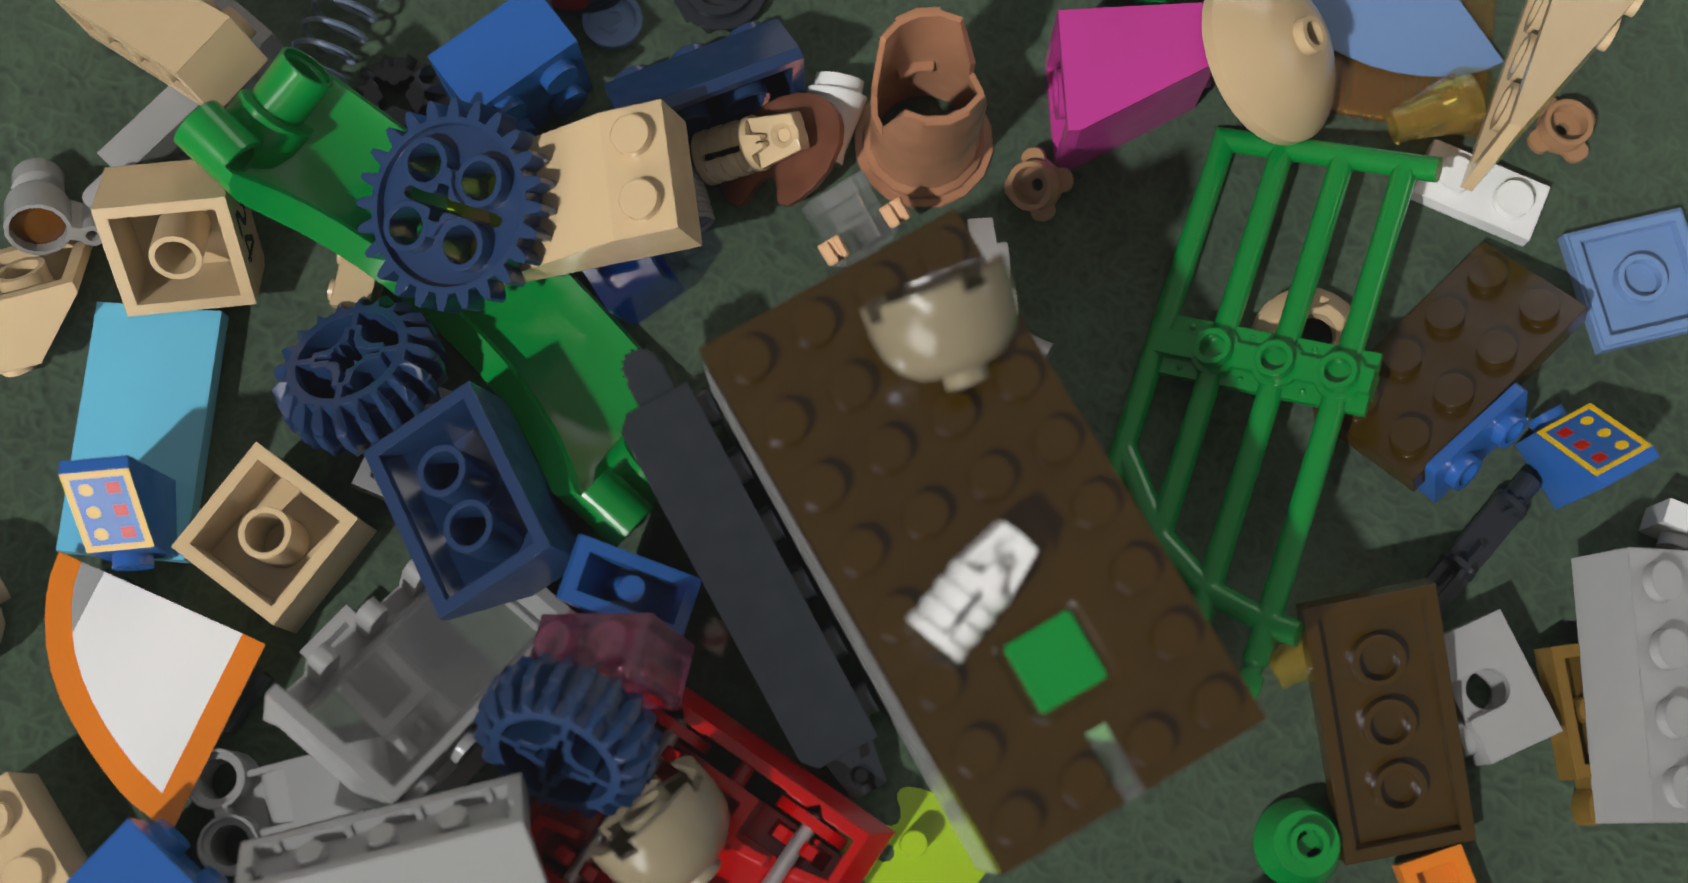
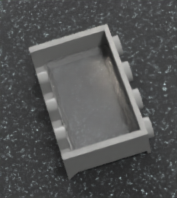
M411 559L402 571L399 586L381 603L374 597L367 600L357 611L352 630L333 648L325 642L319 645L307 658L304 675L286 692L277 684L266 692L263 720L282 729L372 809L430 796L438 785V782L432 777L449 759L456 765L461 764L479 745L473 738L478 727L474 718L479 710L477 708L493 678L502 672L505 665H514L522 655L536 660L545 651L560 661L573 645V641L567 636L577 613L563 601L556 599V595L545 587L535 595L448 621L441 620Z

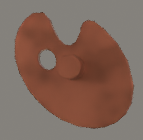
M793 93L778 97L753 112L751 115L763 116L800 111L808 134L810 147L772 165L768 170L755 172L752 175L724 181L719 184L723 196L729 204L744 207L751 201L755 192L768 178L775 180L778 203L786 207L794 206L816 190L832 171L843 146L844 123L837 107L826 98L813 93ZM739 146L724 150L725 156L741 151Z

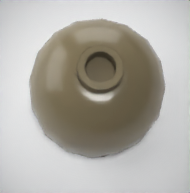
M1002 254L995 255L986 265L983 259L980 258L905 284V291L902 292L903 299L888 303L885 294H882L861 306L860 312L869 336L883 361L899 375L915 381L943 379L947 391L972 385L990 375L986 362L1007 348L1016 332L1018 305L1014 286Z
M692 755L679 757L670 762L678 773L672 775L664 782L654 774L650 784H646L642 795L636 798L631 808L620 807L614 816L608 815L599 827V830L607 837V840L603 846L591 842L588 850L597 864L617 883H707L719 870L722 861L718 858V855L726 843L730 814L722 792Z

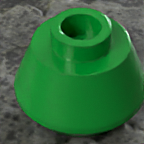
M1306 798L1280 800L1269 806L1261 814L1255 825L1253 833L1255 858L1263 872L1276 883H1325L1334 875L1341 863L1342 843L1338 827L1331 813L1315 801ZM1304 831V835L1298 838V836ZM1315 848L1313 855L1308 857L1307 853Z

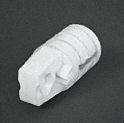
M995 521L959 556L952 560L947 567L948 570L943 576H939L933 584L932 590L923 596L919 601V606L915 611H911L906 620L942 651L961 663L968 655L967 651L971 646H975L980 640V635L983 631L989 628L995 621V616L999 611H1003L1008 605L1012 595L1035 558L1038 549L1006 522Z

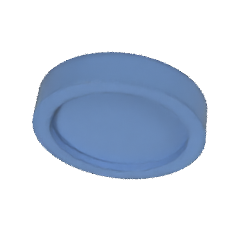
M621 0L609 9L594 13H583L582 24L585 34L592 43L604 49L615 50L624 48L636 40L642 29L643 16L635 0Z

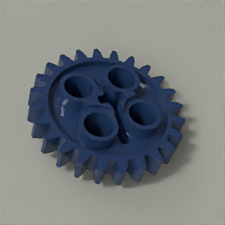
M451 98L449 106L433 101L428 102L426 116L411 111L405 113L408 132L391 127L386 130L388 139L393 146L389 152L375 148L372 149L371 154L381 167L378 173L367 172L361 175V179L374 188L372 196L362 197L357 200L356 205L371 210L372 216L371 219L358 226V232L375 235L376 241L365 251V255L367 258L385 260L377 276L381 280L397 282L394 291L395 295L415 299V306L438 308V311L460 314L461 309L478 312L484 311L485 300L500 303L506 301V291L503 283L518 287L526 285L524 275L519 268L522 263L535 266L541 265V259L531 248L534 241L549 242L552 240L553 236L539 227L540 218L557 214V208L541 203V195L553 189L556 184L553 180L537 176L536 172L548 161L547 155L528 151L533 144L535 136L532 133L517 129L516 118L501 112L496 113V108L476 101L472 104L457 98ZM441 157V167L436 176V163L438 159ZM495 174L496 185L492 194L489 196V181L491 177ZM416 187L429 193L448 197L452 201L498 214L502 219V223L499 227H496L481 220L463 217L458 212L415 200L411 197V190ZM422 219V232L418 238L417 228ZM476 236L477 248L471 259L470 244Z

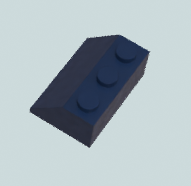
M778 18L763 24L759 21H753L738 26L729 34V37L708 45L693 43L677 50L672 58L648 67L647 65L640 64L628 67L619 72L614 80L604 83L612 110L662 99L686 122L688 142L691 145L692 136L698 131L710 129L720 124L725 125V123L733 120H740L778 97L793 93H805L804 57L798 44Z
M467 381L363 451L439 619L448 621L533 596L564 576L576 539L506 400L471 381Z

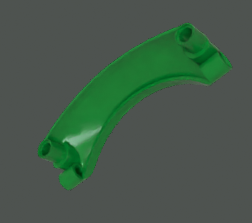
M288 46L281 49L254 88L240 90L227 109L218 101L211 100L202 104L187 116L175 133V144L235 200L325 246L361 269L394 294L397 282L381 280L377 276L385 260L367 258L365 255V251L376 241L375 235L358 232V226L371 219L372 216L371 210L364 209L356 204L358 199L372 196L374 188L361 179L362 173H378L381 167L372 156V149L390 151L393 146L386 133L389 127L408 132V129L329 73L313 57L299 49ZM441 157L438 159L436 163V176L441 167ZM416 187L412 188L411 197L413 199L447 209L445 196L429 193ZM422 219L417 228L418 238L422 232ZM573 273L526 282L524 287L506 286L504 287L506 301L500 303L485 300L484 311L480 312L461 309L460 314L438 311V308L417 307L413 298L397 296L402 301L406 300L411 307L421 312L424 318H428L435 329L482 376L494 393L507 401L523 435L535 454L552 493L605 543L618 547L652 511L653 505L658 501L621 433L628 411L638 406L627 386L628 379L623 378L624 372L620 370L623 368L621 361L625 360V354L631 353V349L637 350L641 346Z

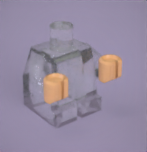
M862 170L809 201L802 209L806 218L823 241L817 248L820 257L827 262L828 266L848 267L881 249L882 246L894 239L898 231V225L911 218V213L900 196L882 206Z

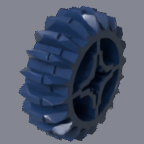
M385 295L375 303H372L363 296L354 307L347 308L339 303L334 314L326 318L317 315V324L310 330L297 331L299 338L297 345L281 350L285 362L273 370L277 384L271 391L276 397V404L279 410L282 412V419L292 432H296L304 443L310 444L314 450L321 448L327 450L334 457L341 454L345 449L359 456L368 444L377 443L423 412L425 405L441 400L438 389L440 385L449 379L445 371V364L448 358L445 354V346L438 337L439 334L428 318H424L422 313L411 307L406 300L394 303Z
M544 651L536 660L522 655L514 665H505L502 672L493 678L477 708L479 710L474 718L478 727L473 738L479 745L484 747L481 758L487 763L498 766L497 778L521 773L528 793L538 799L540 807L545 803L557 806L563 815L567 816L574 809L578 810L584 817L592 819L598 811L604 815L614 816L620 807L631 808L636 798L642 795L646 784H650L658 768L657 760L661 753L659 745L663 734L654 727L657 715L651 710L641 708L643 695L638 692H627L621 687L622 677L610 679L599 672L597 663L590 668L579 665L571 654L559 662L552 654Z

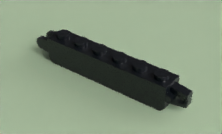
M638 347L637 350L631 349V353L625 354V360L621 361L623 368L620 370L624 372L623 378L628 379L627 386L638 406L628 411L621 433L800 763L815 768H821L826 765L852 800L864 796L866 793L887 782L872 740L878 736L869 718L880 713L862 677L850 683L839 660L848 656L849 653L832 621L829 620L819 626L807 603L818 598V595L801 563L799 562L788 568L776 545L785 541L787 537L769 504L757 510L745 489V486L756 480L738 446L725 451L713 428L723 423L724 420L707 388L703 387L693 392L687 380L675 386L664 364L658 362L660 357L655 356V351L650 352L648 347L646 349H641V347Z

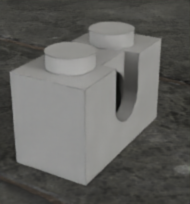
M1500 609L1481 615L1444 632L1463 757H1468L1472 766L1493 764L1563 731ZM1472 674L1481 677L1489 687L1490 698L1483 709L1475 706L1469 700L1466 693V684Z

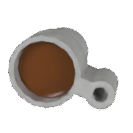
M31 158L20 162L12 172V190L7 194L4 202L3 216L4 235L13 247L21 252L32 255H48L60 251L68 244L69 240L81 241L89 246H97L102 243L90 208L84 203L69 200L65 194V175L57 164L42 158Z

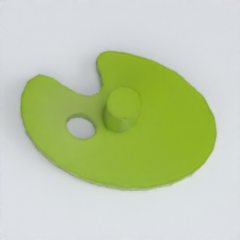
M908 786L901 788L897 793L901 817L897 824L892 826L886 825L896 832L889 842L894 850L893 858L884 862L877 860L864 879V882L979 883L986 872L976 870L933 793L921 788ZM837 829V833L848 840L842 851L839 849L841 855L844 856L854 840Z

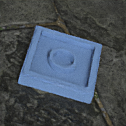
M1682 207L1566 233L1558 238L1576 298L1587 306L1585 325L1595 355L1688 334V225Z

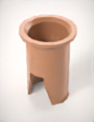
M940 7L915 8L895 17V22L880 36L871 85V100L864 106L854 131L856 161L866 181L887 200L892 201L900 196L905 205L913 209L941 208L967 196L983 179L993 153L992 128L985 114L987 100L974 73L976 61L964 18L943 11ZM932 96L949 102L957 109V111L944 116H923L904 110L885 126L881 122V118L894 104L910 97Z

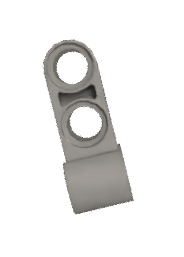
M375 738L346 744L389 783L393 780L385 740ZM222 748L213 749L189 797L198 806L214 810L215 819L211 820L202 829L197 841V854L204 867L211 866L223 876H236L238 863H233L225 852L226 839L235 828L241 827L247 832L249 839L253 840L305 827L308 824L313 825L361 813L364 809L370 808L310 754L258 767L257 762L249 755ZM229 762L234 766L237 773V782L229 795L220 798L212 786L213 776L222 764Z

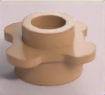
M1554 98L1538 116L1535 130L1527 136V144L1536 154L1551 152L1563 156L1568 163H1578L1588 155L1589 148L1585 141L1593 132L1596 122L1595 115L1591 109L1579 101L1573 99L1558 101ZM1559 125L1565 127L1566 134H1559L1556 127Z
M1029 148L1023 152L1021 156L1022 162L1011 170L1004 184V192L1018 208L1030 211L1034 220L1047 221L1054 217L1056 202L1063 192L1071 190L1074 179L1068 168H1058L1050 162L1042 148ZM1037 178L1043 183L1041 190H1037L1034 186Z

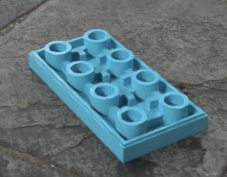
M97 302L71 460L129 455L176 480L178 538L200 511L229 317L224 312L215 310H192L128 317L123 303ZM65 493L56 551L64 554L94 556L86 552ZM178 552L176 557L154 559V561L192 564Z

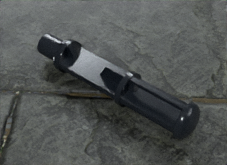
M1520 471L1506 489L1496 490L1491 495V499L1450 548L1443 552L1440 560L1424 577L1436 583L1441 615L1468 582H1471L1476 577L1479 569L1519 521H1522L1527 516L1526 505L1542 487L1541 483L1533 475Z

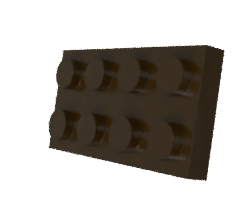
M1482 242L1371 350V352L1381 353L1384 356L1373 402H1370L1366 418L1345 414L1338 438L1415 492L1425 482V466L1513 384L1518 383L1522 385L1586 321L1587 306ZM1313 407L1314 419H1316L1317 412L1319 409L1316 407Z
M1428 578L1295 604L1298 620L1303 622L1301 640L1331 815L1335 820L1341 837L1342 862L1347 866L1477 840L1436 583Z

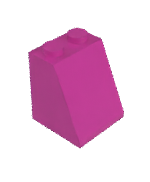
M1204 2L1061 9L1057 11L1045 57L1053 164L1058 168L1066 167L1072 170L1195 108L1203 89L1209 88L1212 81V73L1206 58L1202 37V9Z

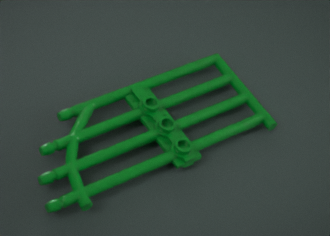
M1216 126L1107 458L1124 486L1126 485L1130 496L1182 581L1193 593L1192 597L1209 625H1212L1216 610L1251 628L1241 659L1243 667L1238 669V672L1256 699L1264 682L1263 671L1268 669L1276 640L1295 648L1300 643L1303 633V622L1285 616V609L1345 414L1366 418L1370 402H1373L1380 379L1378 375L1384 356L1381 353L1365 351V347L1415 182L1420 180L1437 183L1442 173L1443 158L1307 139L1294 145L1281 146L1267 142L1251 131ZM1233 154L1267 158L1215 322L1180 316ZM1292 162L1328 167L1276 333L1240 327ZM1353 171L1390 176L1339 344L1334 345L1302 339L1304 327ZM1160 376L1194 382L1195 384L1159 495L1157 496L1138 449V444ZM1220 388L1253 394L1256 396L1202 564L1174 531ZM1281 401L1319 408L1261 598L1259 603L1224 585Z

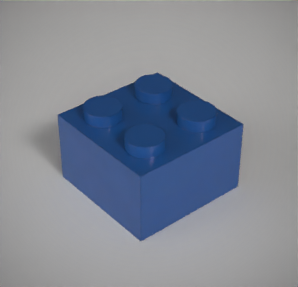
M508 0L428 55L450 100L451 98H457L472 104L476 101L496 108V113L501 112L516 118L517 129L532 133L534 136L537 134L536 128L554 115L563 118L577 111L586 101V93L593 89L577 40L546 0Z

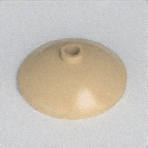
M1204 0L1202 9V37L1206 58L1214 81L1234 115L1256 136L1276 145H1294L1316 135L1324 126L1334 101L1336 64L1329 30L1311 0Z

